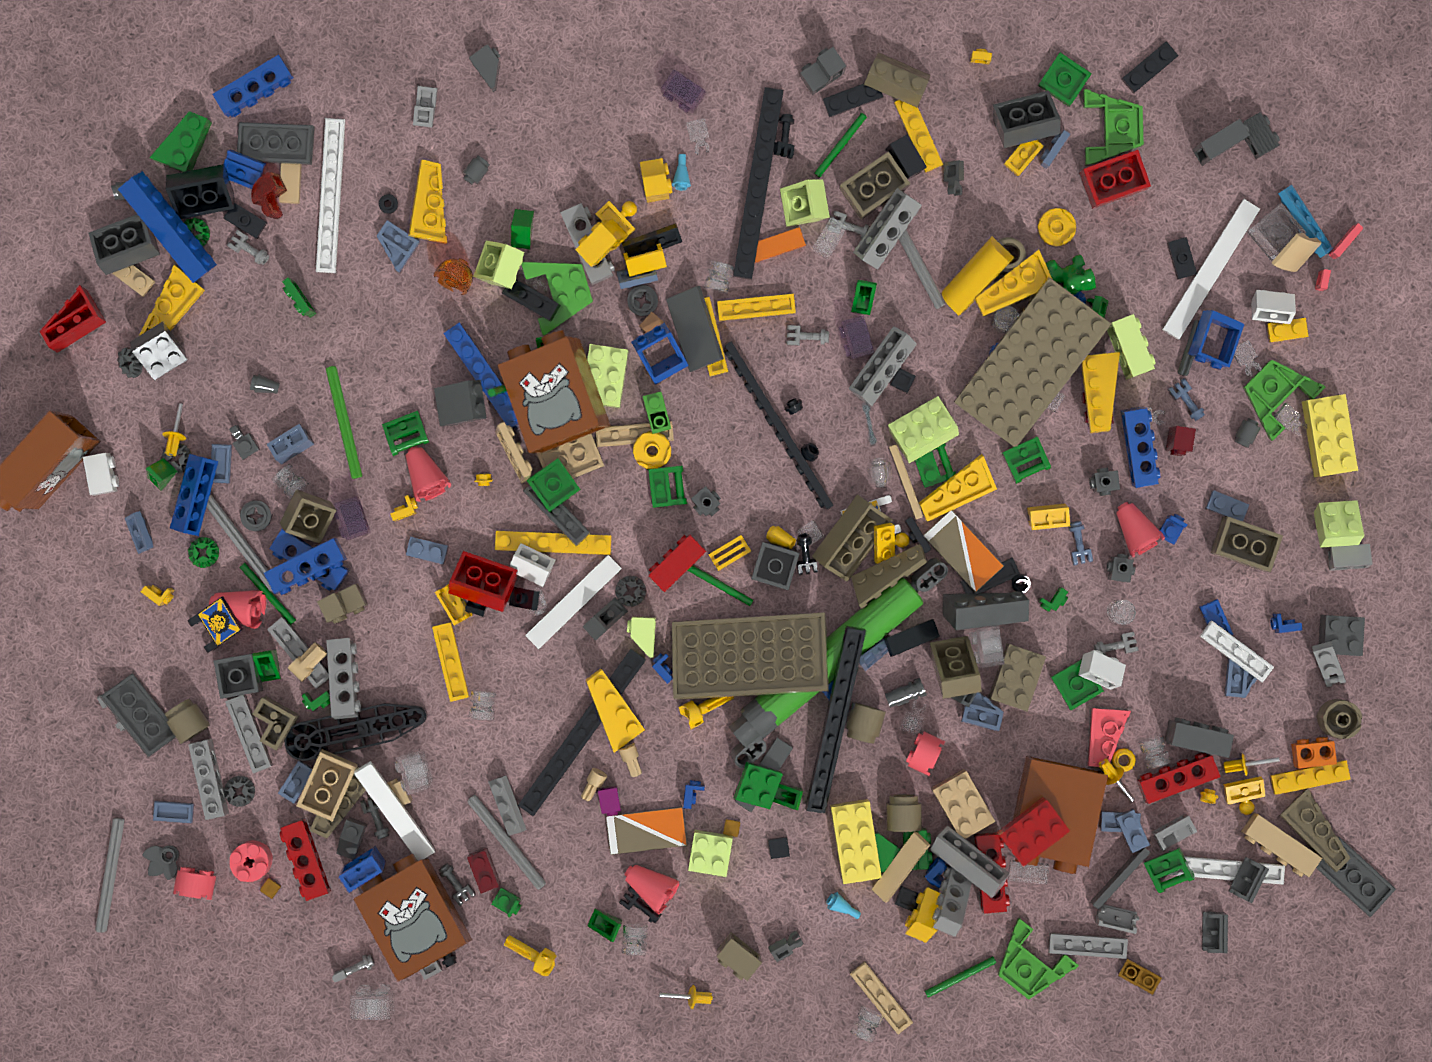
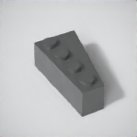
M1017 591L1012 593L943 594L942 612L943 617L955 630L1029 621L1030 600L1022 592Z

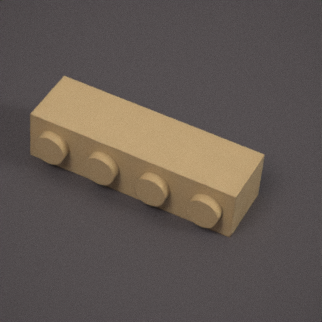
M1253 813L1241 831L1245 834L1244 838L1252 844L1255 842L1259 843L1262 851L1268 855L1273 853L1278 856L1276 858L1278 862L1284 866L1289 864L1294 867L1292 871L1300 877L1303 874L1310 877L1322 860L1313 851L1256 813Z

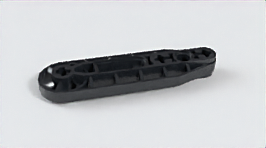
M383 703L361 708V711L375 709L376 716L361 719L358 712L356 721L342 723L341 719H337L338 725L325 728L321 720L332 718L331 715L295 724L288 732L284 740V746L287 753L294 759L299 761L313 760L318 758L317 755L322 749L328 751L327 745L342 742L344 750L332 753L339 754L392 742L422 725L427 720L428 714L426 709L421 706ZM394 706V712L380 715L378 707ZM398 707H406L409 709L399 711ZM416 711L422 715L419 721L417 718L409 720L410 724H408V716L414 715ZM396 715H400L403 718L402 725H397L394 722ZM387 717H389V724L382 726L381 729L379 726L376 727L375 723L378 722V719L380 722L388 721ZM318 721V726L310 722ZM357 724V727L331 733L332 729ZM308 725L311 726L309 733L306 732ZM413 726V728L403 733V728ZM295 728L300 734L296 736L292 730ZM399 730V736L385 741V732ZM323 731L325 732L327 742H324ZM359 733V735L350 736L337 740L332 739V736H343L345 734ZM380 734L381 742L366 745L365 737ZM303 736L305 737L304 739H308V743H306L305 746L304 743H300V740L303 739ZM361 738L363 746L347 749L346 741Z

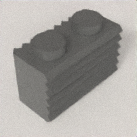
M1259 112L1244 121L1249 128L1250 134L1245 141L1255 159L1280 146L1278 143L1280 141L1279 136L1270 129V121L1266 115H1262Z

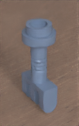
M1183 378L1180 381L1184 388L1179 383H1176L1174 386L1178 392H1175L1172 387L1168 391L1174 400L1182 398L1192 412L1190 418L1197 421L1205 415L1204 409H1198L1187 392L1192 388L1186 379Z
M1081 521L1071 522L1069 531L1074 532L1077 551L1071 552L1073 565H1078L1077 557L1079 556L1081 564L1085 563L1084 555H1087L1088 562H1093L1091 549H1084L1081 530L1085 528Z

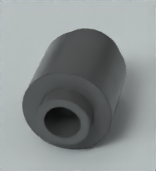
M477 155L462 172L465 175L463 179L471 185L473 183L478 184L489 170L490 164Z
M1250 418L1247 421L1243 420L1235 435L1236 439L1234 442L1249 448L1261 429L1258 427L1259 423Z

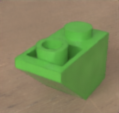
M662 392L643 396L652 433L670 430L671 425Z

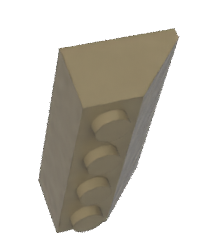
M857 494L812 557L825 568L848 582L874 546V526L891 523L893 520Z

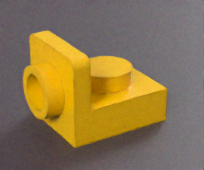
M406 495L405 499L408 507L402 505L394 508L395 512L390 513L392 520L398 521L417 514L418 504L415 498Z
M155 585L144 586L140 591L158 606L169 604L174 597L172 595L174 592L173 588H167L163 595L161 594L162 590Z

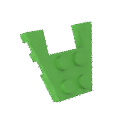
M1084 89V108H1104L1105 147L1085 148V166L1144 145L1143 106Z
M522 262L521 265L526 280L545 274L553 301L561 305L551 322L543 317L538 318L542 335H546L593 302L582 264Z
M1270 360L1243 387L1271 441L1285 429L1272 416V413L1297 387L1311 400L1315 399L1325 388L1323 384L1296 373L1294 370L1274 360Z
M1018 918L999 968L998 976L1027 999H1031L1049 987L1050 984L1064 977L1071 970H1075L1079 965L1066 954H1063L1052 969L1022 946L1034 929Z

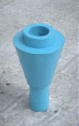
M685 154L678 155V166L672 182V186L680 191L687 190L691 186Z
M838 892L830 894L826 901V904H828L827 909L849 914L856 919L861 915V912L852 908Z

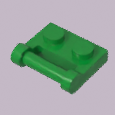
M418 411L382 424L393 456L421 443L427 444L430 442ZM418 432L420 434V436L416 438L410 439L397 445L395 444V441L416 434Z
M1038 437L1002 452L1015 484L1022 482V479L1039 471L1051 469L1050 462ZM1040 457L1041 463L1018 473L1016 467Z
M945 443L934 450H938L946 475H940L932 451L914 460L924 488L949 480L956 474L955 471L953 472L944 447L946 446Z
M683 466L648 469L653 508L687 504L682 479ZM668 473H674L677 499L671 500Z
M1180 847L1144 862L1159 894L1165 892V889L1187 880L1189 882L1195 880L1194 873L1190 869ZM1180 869L1184 873L1164 882L1160 880L1161 877Z

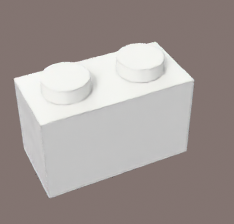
M1256 290L1251 303L1252 320L1291 324L1296 313L1295 294Z
M110 453L83 457L90 495L95 496L116 492L119 486V479L117 475H114L113 468L116 467L114 457Z
M521 543L509 567L518 569L517 575L543 587L551 573L555 559Z
M1092 650L1083 654L1079 676L1111 690L1122 685L1126 665L1119 662L1116 658L1103 655L1101 651Z

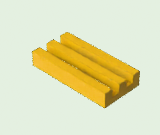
M742 535L708 555L719 571L748 554L751 550ZM739 540L741 541L742 544L738 545L737 547L733 548L732 550L715 559L714 555L718 554L719 552L723 551L724 549L728 548L729 546L733 545ZM743 547L746 549L742 553L738 554L737 556L733 557L732 559L728 560L727 562L719 566V561L723 560L724 558L728 557L729 555L733 554L734 552L738 551Z

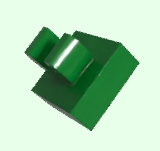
M1095 296L1094 299L1088 298L1087 302L1093 303L1091 309L1105 319L1109 301L1101 296Z

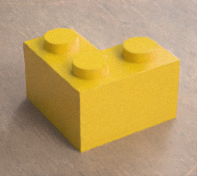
M663 158L640 162L647 203L670 199L669 194L673 192L670 178L666 179V175L669 174L668 164L663 163Z
M613 219L609 221L604 220L601 223H596L591 228L592 233L589 236L585 235L578 242L579 246L575 250L592 267L597 265L610 251L617 249L628 235Z
M927 887L923 893L920 892L916 899L917 909H914L911 916L907 917L904 925L907 927L905 934L927 943L937 932L938 929L933 928L935 919L932 917L935 909L938 908L936 901L940 894L939 892Z

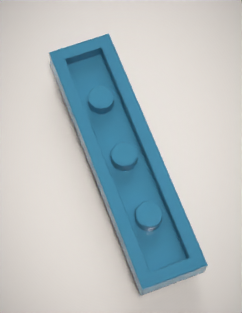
M1290 185L1279 192L1281 202L1287 206L1292 219L1301 228V232L1305 233L1309 238H1318L1322 242L1314 252L1321 258L1333 250V247L1294 187Z

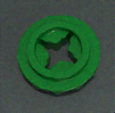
M197 218L186 220L184 223L191 232L195 227L197 232L202 233L195 235V238L199 240L202 246H205L210 238L208 225L203 220Z
M197 538L191 542L188 549V558L197 567H210L215 564L219 557L218 545L210 538ZM197 547L200 549L207 548L206 553L209 558L206 556L199 557L200 551H198Z

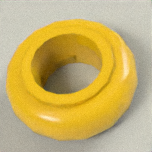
M1121 748L1114 752L1112 765L1115 769L1123 768L1124 772H1127L1135 765V755L1129 749ZM1121 755L1129 757V762L1126 766H1122L1118 762Z

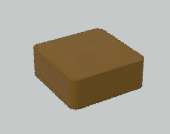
M726 819L723 834L738 837L740 821Z
M268 878L260 891L272 899L281 888V885Z

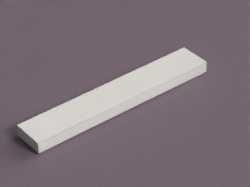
M607 555L525 636L540 649L622 568Z
M370 761L355 770V776L414 854L415 858L419 861L435 853L432 844L373 763Z
M1184 856L1194 876L1200 878L1234 880L1243 862ZM1259 863L1269 868L1263 883L1284 884L1285 866L1283 864ZM1180 869L1168 875L1179 876L1184 873L1182 869Z

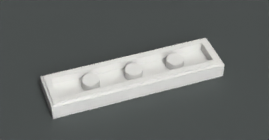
M1210 621L1200 634L1202 639L1262 683L1274 668L1213 621Z

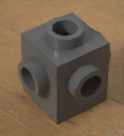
M1108 468L1097 469V473H1092V477L1089 478L1090 489H1093L1094 493L1099 492V496L1111 495V491L1120 490L1118 470L1108 471Z
M706 486L691 498L696 504L693 508L700 516L702 514L705 516L709 514L712 517L720 510L718 506L720 505L719 500L721 498L714 490L710 492ZM704 500H710V506H704Z
M1117 554V557H1111L1106 566V571L1109 572L1108 580L1130 583L1131 575L1134 576L1136 564H1133L1134 560L1128 559L1129 555Z

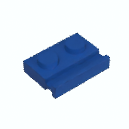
M231 149L228 150L224 166L229 180L255 191L258 190L266 163Z

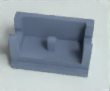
M300 424L267 443L275 460L280 464L287 462L314 445L312 439L307 435V431Z

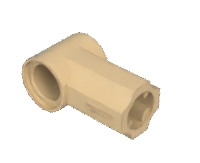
M315 642L302 656L296 658L288 669L302 682L313 672V668L327 655V652Z

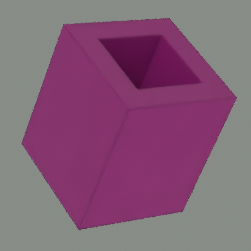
M618 786L598 790L601 813H606L607 816L617 815L618 811L622 809Z

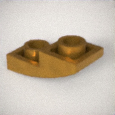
M1129 959L1126 960L1118 975L1152 995L1162 977Z

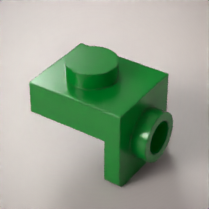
M1059 587L1050 602L1041 597L1037 601L1041 603L1040 607L1048 612L1050 610L1057 611L1059 606H1063L1066 603L1068 591Z
M330 690L315 700L312 699L308 692L301 695L305 707L312 709V711L320 706L324 709L331 704Z

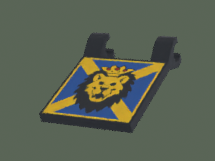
M223 596L187 620L191 627L202 622L212 637L213 641L204 646L207 653L217 649L224 642L243 630V627Z

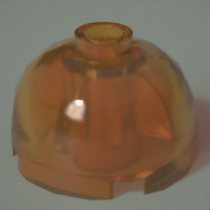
M461 258L444 260L436 268L433 275L434 278L436 276L439 278L437 282L441 286L452 292V288H455L462 292L461 295L468 293L473 282L471 268L468 266V262Z

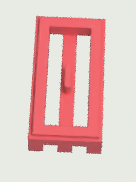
M1359 223L1353 225L1328 255L1333 259L1340 257L1363 230V226Z

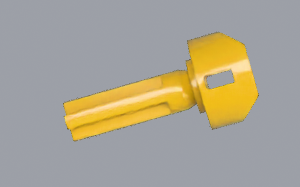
M734 696L713 697L700 703L698 706L691 700L679 706L678 709L681 715L689 719L691 730L704 723V714L734 699Z
M510 935L506 938L504 946L534 962V972L541 976H549L555 967V958L557 957L555 952L544 948L539 953Z

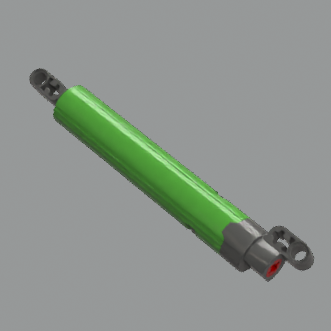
M937 558L928 560L927 563L912 574L911 583L904 577L900 578L897 582L898 584L892 588L891 586L881 592L882 595L880 597L870 600L866 607L857 611L827 637L828 684L835 677L845 627L850 626L866 630L862 656L923 605V600L918 592L929 591L945 578L948 573V568L942 561ZM940 565V569L934 572V568ZM818 692L758 695L740 710L743 715L729 726L732 733L740 741L731 751V757L739 768H744L746 762L753 763L764 754L767 746L763 739ZM745 754L743 759L738 760L739 755Z

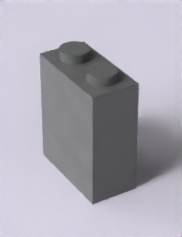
M1238 119L1201 142L1192 151L1203 166L1250 136L1249 128L1245 122Z
M481 380L463 381L434 388L440 426H453L487 418Z

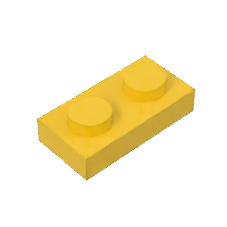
M1037 140L1020 144L1003 165L1019 176L1044 146Z
M1306 318L1293 319L1291 324L1275 322L1266 324L1269 343L1309 337Z

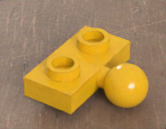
M608 201L595 213L601 221L613 219L625 231L628 237L636 230L626 219L627 216H633L637 212V206L632 201L625 202L622 205L621 212Z
M892 523L874 526V562L878 564L895 556V545L900 548L906 547L910 542L909 536L903 532L895 536V525Z
M1261 776L1223 784L1227 804L1240 802L1239 810L1244 815L1252 814L1255 809L1253 802L1250 800L1266 797L1264 780Z

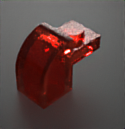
M267 172L255 182L251 192L253 204L262 206V212L267 217L279 219L283 216L276 198L287 191L280 174Z

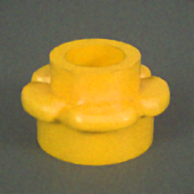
M490 473L476 474V480H474V482H478V486H489L490 482L493 481Z
M1204 789V792H1200V801L1215 804L1219 796L1215 795L1216 791Z

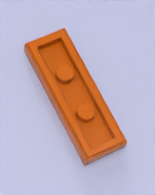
M800 227L758 241L755 263L806 246Z

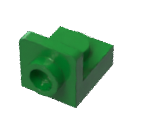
M502 887L491 904L508 914L509 918L512 914L517 915L522 906L519 904L521 898Z

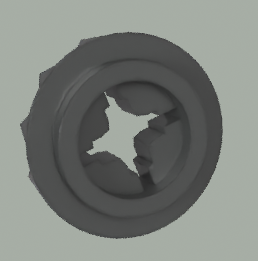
M636 286L628 294V307L631 312L638 316H647L654 312L658 305L657 294L649 286ZM644 293H646V300L651 302V304H644L640 309V302L635 298H642Z
M127 347L118 352L119 358L117 361L120 363L119 367L122 369V374H126L128 378L138 377L142 373L143 365L133 354L131 348Z
M179 443L177 455H182L179 458V464L176 461L169 462L178 471L176 474L185 472L189 454H192L190 449ZM165 448L163 449V453L160 458H164L167 462H169L174 456H168L165 453Z
M261 501L246 503L240 513L243 526L251 531L264 530L270 524L272 517L270 508ZM256 507L258 514L264 515V517L258 518L257 522H255L254 518L248 517V515L255 513Z
M626 576L616 585V597L625 606H636L645 598V584L638 577ZM625 584L631 588L638 586L634 591L635 599L631 595L623 596L627 592Z
M235 776L227 781L224 788V797L229 804L236 807L246 806L255 796L254 784L247 777ZM244 785L242 790L243 796L238 795L234 798L236 793L235 787L240 788Z

